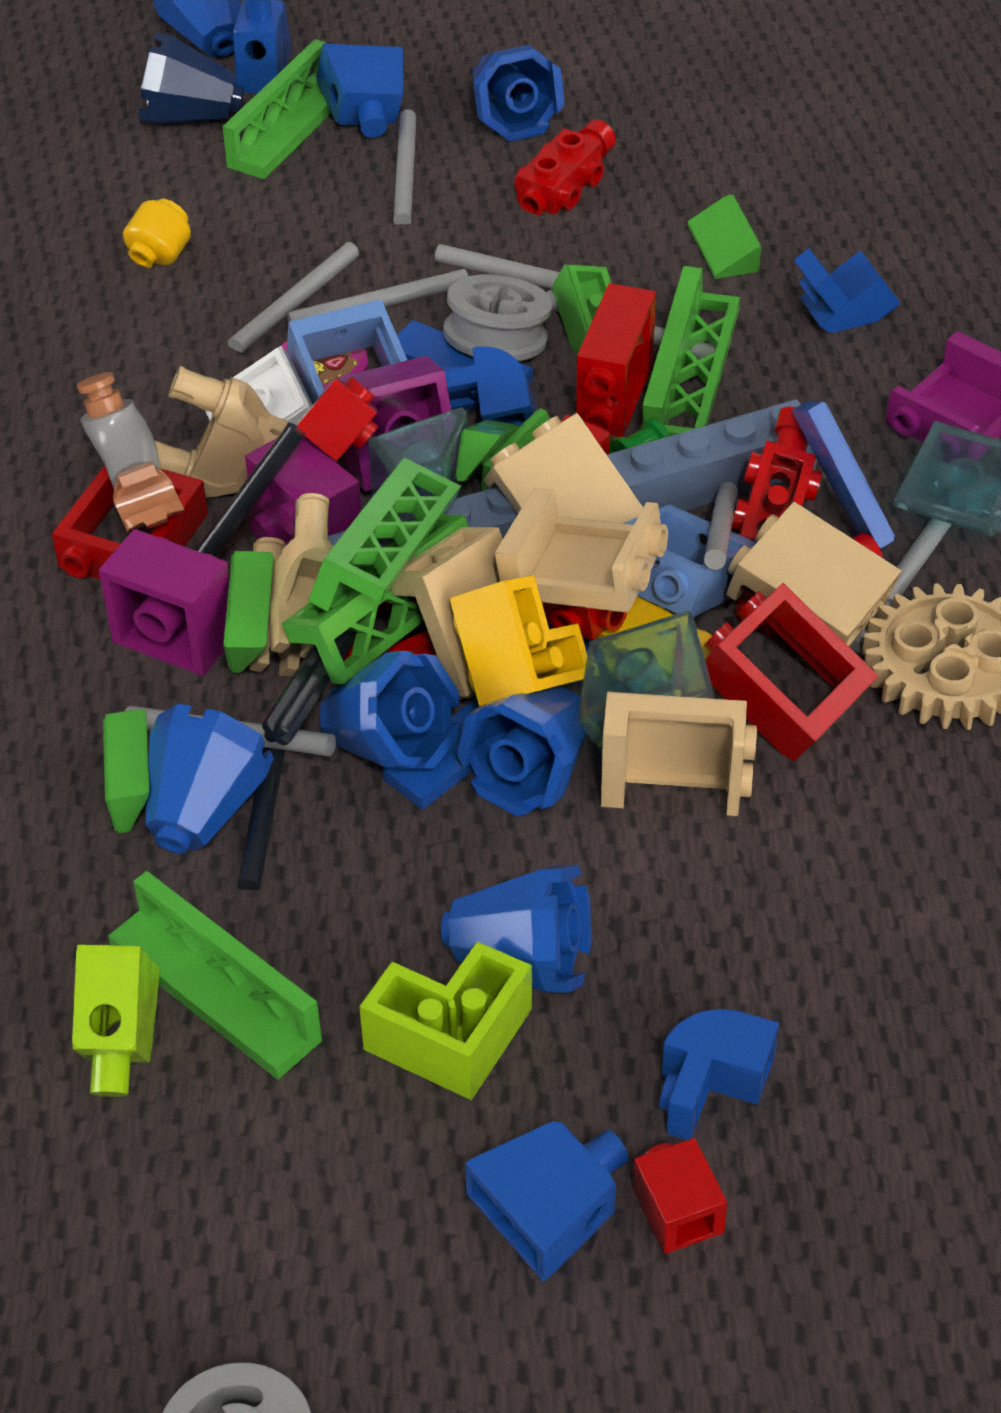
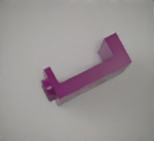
M959 331L955 332L946 340L943 363L912 391L901 386H896L890 391L886 424L892 426L902 436H911L933 447L942 457L954 458L969 466L1001 436V352Z

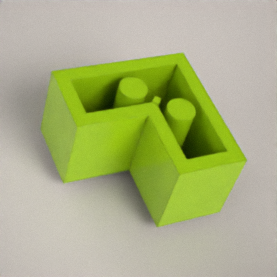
M478 941L446 986L391 962L359 1006L363 1049L472 1101L532 1010V965Z

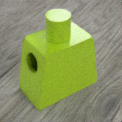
M77 945L72 1045L75 1052L87 1061H92L90 1094L106 1097L128 1096L130 1063L150 1062L160 968L141 946ZM121 1022L119 1029L114 1034L107 1036L110 1028L116 1023Z

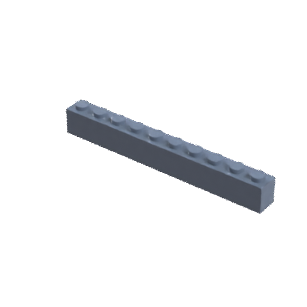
M797 399L610 453L607 456L642 507H644L646 502L658 503L659 508L670 504L687 511L715 502L718 487L723 482L734 483L738 489V495L750 492L752 484L743 482L751 452L761 454L766 440L776 443L778 435L774 432L781 408L798 407L801 404ZM808 444L806 452L814 454L810 445ZM817 458L815 459L814 470H816ZM774 479L770 481V485L777 484L783 481L779 479ZM497 486L456 498L444 515H465L469 527H499L502 538H504L518 514ZM405 513L399 517L401 521H417L413 513ZM345 531L329 535L328 540L334 546ZM383 538L380 542L381 547L386 546L394 538Z

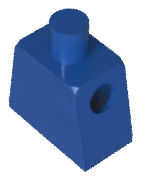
M281 0L242 1L234 26L233 39L235 69L238 78L237 86L244 87V93H259L288 64L291 42L286 5ZM258 52H266L263 58L258 59Z
M344 44L322 45L316 79L335 122L340 125H358L361 127L363 135L371 138L382 135L387 129V124L396 123L403 97L402 47Z
M552 1121L466 1162V1194L538 1277L545 1281L615 1213L616 1183L611 1174L629 1162V1155L620 1138L609 1129H606L582 1145L563 1123Z

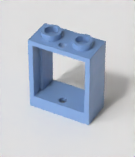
M382 299L288 322L287 352L312 405L324 392L313 364L314 360L373 346L382 367L407 361Z
M670 504L659 508L661 524H665L668 529L667 548L664 556L661 558L657 557L656 559L660 564L654 563L652 566L646 590L639 591L637 596L688 619L731 599L726 595L733 578L727 572L728 567L737 552L744 545L752 549L757 542L731 531L725 565L719 570L709 569L704 563L706 545L700 542L699 536L704 534L708 540L711 522ZM634 518L622 524L634 525L637 518Z

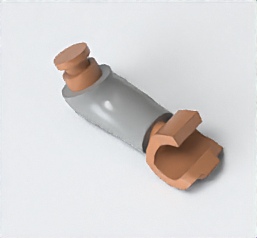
M112 372L91 376L77 384L79 393L86 394L88 397L83 402L87 413L81 417L80 422L107 469L114 488L113 501L126 531L130 532L142 526L150 529L168 522V516L181 512L184 508L171 479L160 469L157 447L147 422L136 408L133 400L122 399L119 389L111 388L110 384L115 381Z

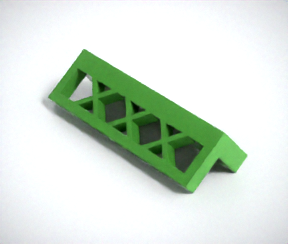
M317 39L312 41L223 126L227 168L265 179L331 114L316 79L322 45L326 44V42ZM313 66V73L309 76L311 67ZM290 84H291V87H290L288 96H287V98H286V95H287L289 86H290ZM267 106H268V109H267L265 118H264V120H263V117H264L266 108H267ZM245 128L242 140L240 142L239 133Z
M683 266L643 402V422L651 418L659 420L669 431L670 436L709 424L740 309V297L703 292L702 268ZM701 309L726 312L724 318L710 325H707L699 316ZM705 341L716 349L715 352L699 360L689 350ZM697 375L706 386L688 395L680 386V383ZM685 411H688L696 420L695 428L668 425L671 418Z
M404 457L325 556L308 602L329 611L347 586L381 602L454 502L461 486ZM415 485L437 496H420ZM402 513H413L417 521H401L399 517ZM383 538H394L398 547H381L380 542ZM364 564H374L381 577L377 578L361 570V567Z
M443 515L414 557L459 528L469 527L465 515ZM392 540L384 547H398L395 540ZM364 564L361 567V570L377 578L381 577L374 564ZM347 586L329 611L309 602L285 620L282 626L290 643L316 645L333 684H344L355 673L366 667L421 624L424 619L418 603L410 601L411 596H394L390 588L381 602H378ZM385 601L393 604L388 627L380 632L373 629L378 606ZM346 630L356 632L351 656L343 662L334 639Z
M145 871L133 881L139 911L108 935L110 945L141 946L160 968L159 986L277 1080L322 1041L318 1003L315 999L148 871Z

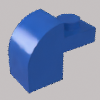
M810 248L794 259L805 275L798 281L806 292L800 299L820 327L829 333L877 322L901 304L861 250L832 273L826 270Z
M486 346L473 347L474 365L466 367L450 366L444 369L451 413L480 407L483 421L492 420L522 425L537 410L534 394L522 366L511 354L504 350Z
M715 1009L694 1014L675 1026L667 1036L663 1047L662 1076L667 1078L662 1089L659 1109L668 1111L666 1134L685 1140L692 1139L709 1091L758 1105L776 1055L780 1023L736 1010Z

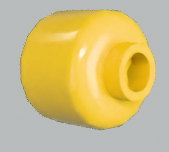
M168 199L143 202L123 230L124 243L129 249L128 254L136 264L151 268L154 263L160 265L173 264L191 238L190 225L188 224V216L185 211Z

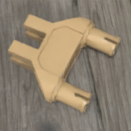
M180 365L172 381L168 397L195 405L212 414L196 450L191 449L190 452L155 441L160 468L203 480L206 498L236 493L247 479L245 455L276 439L288 424V421L270 414L255 390L248 383L233 377L230 379L225 378L222 382L185 369L184 366Z
M305 493L299 496V499H296L295 536L289 544L286 545L283 540L273 537L259 538L253 544V551L273 553L274 562L267 645L264 651L250 663V670L262 672L269 665V647H271V651L277 652L280 657L279 676H293L299 667L300 657L305 658L312 647V644L290 643L282 623L309 603L308 599L322 562L333 548L332 543L328 540L329 499L321 494Z

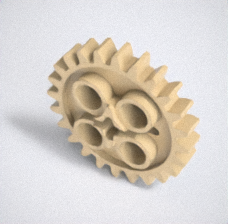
M939 583L934 584L932 595H926L918 587H913L911 600L900 594L894 595L893 606L881 604L879 606L878 618H870L868 631L865 633L862 655H865L864 662L879 676L870 687H883L882 701L884 703L900 699L899 714L901 715L913 709L919 710V723L925 724L933 715L940 717L943 729H948L952 718L960 719L966 730H971L973 718L979 717L986 725L992 726L996 712L1001 714V597L990 603L983 601V589H978L972 597L964 595L962 584H957L952 594H945Z

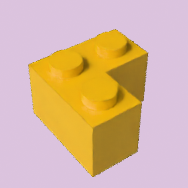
M534 575L504 580L449 598L454 614V628L462 642L469 668V682L476 693L479 706L513 694H529L593 677L579 623L549 630Z

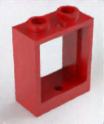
M608 283L577 355L576 413L579 414L584 422L606 430L612 436L624 437L653 366L656 291Z
M105 465L52 533L59 568L64 569L69 575L76 578L89 576L100 580L99 569L121 545V543L92 535L115 505L113 501L114 488ZM161 469L171 479L184 510L168 516V522L156 526L151 535L166 538L173 543L185 547L208 515L204 481Z
M782 583L768 597L761 591H758L736 614L742 622L735 629L726 622L703 645L710 654L696 670L726 700L747 701L746 719L752 725H757V730L782 755L795 761L817 741L879 676L789 587ZM764 621L834 688L808 716L795 706L738 649Z

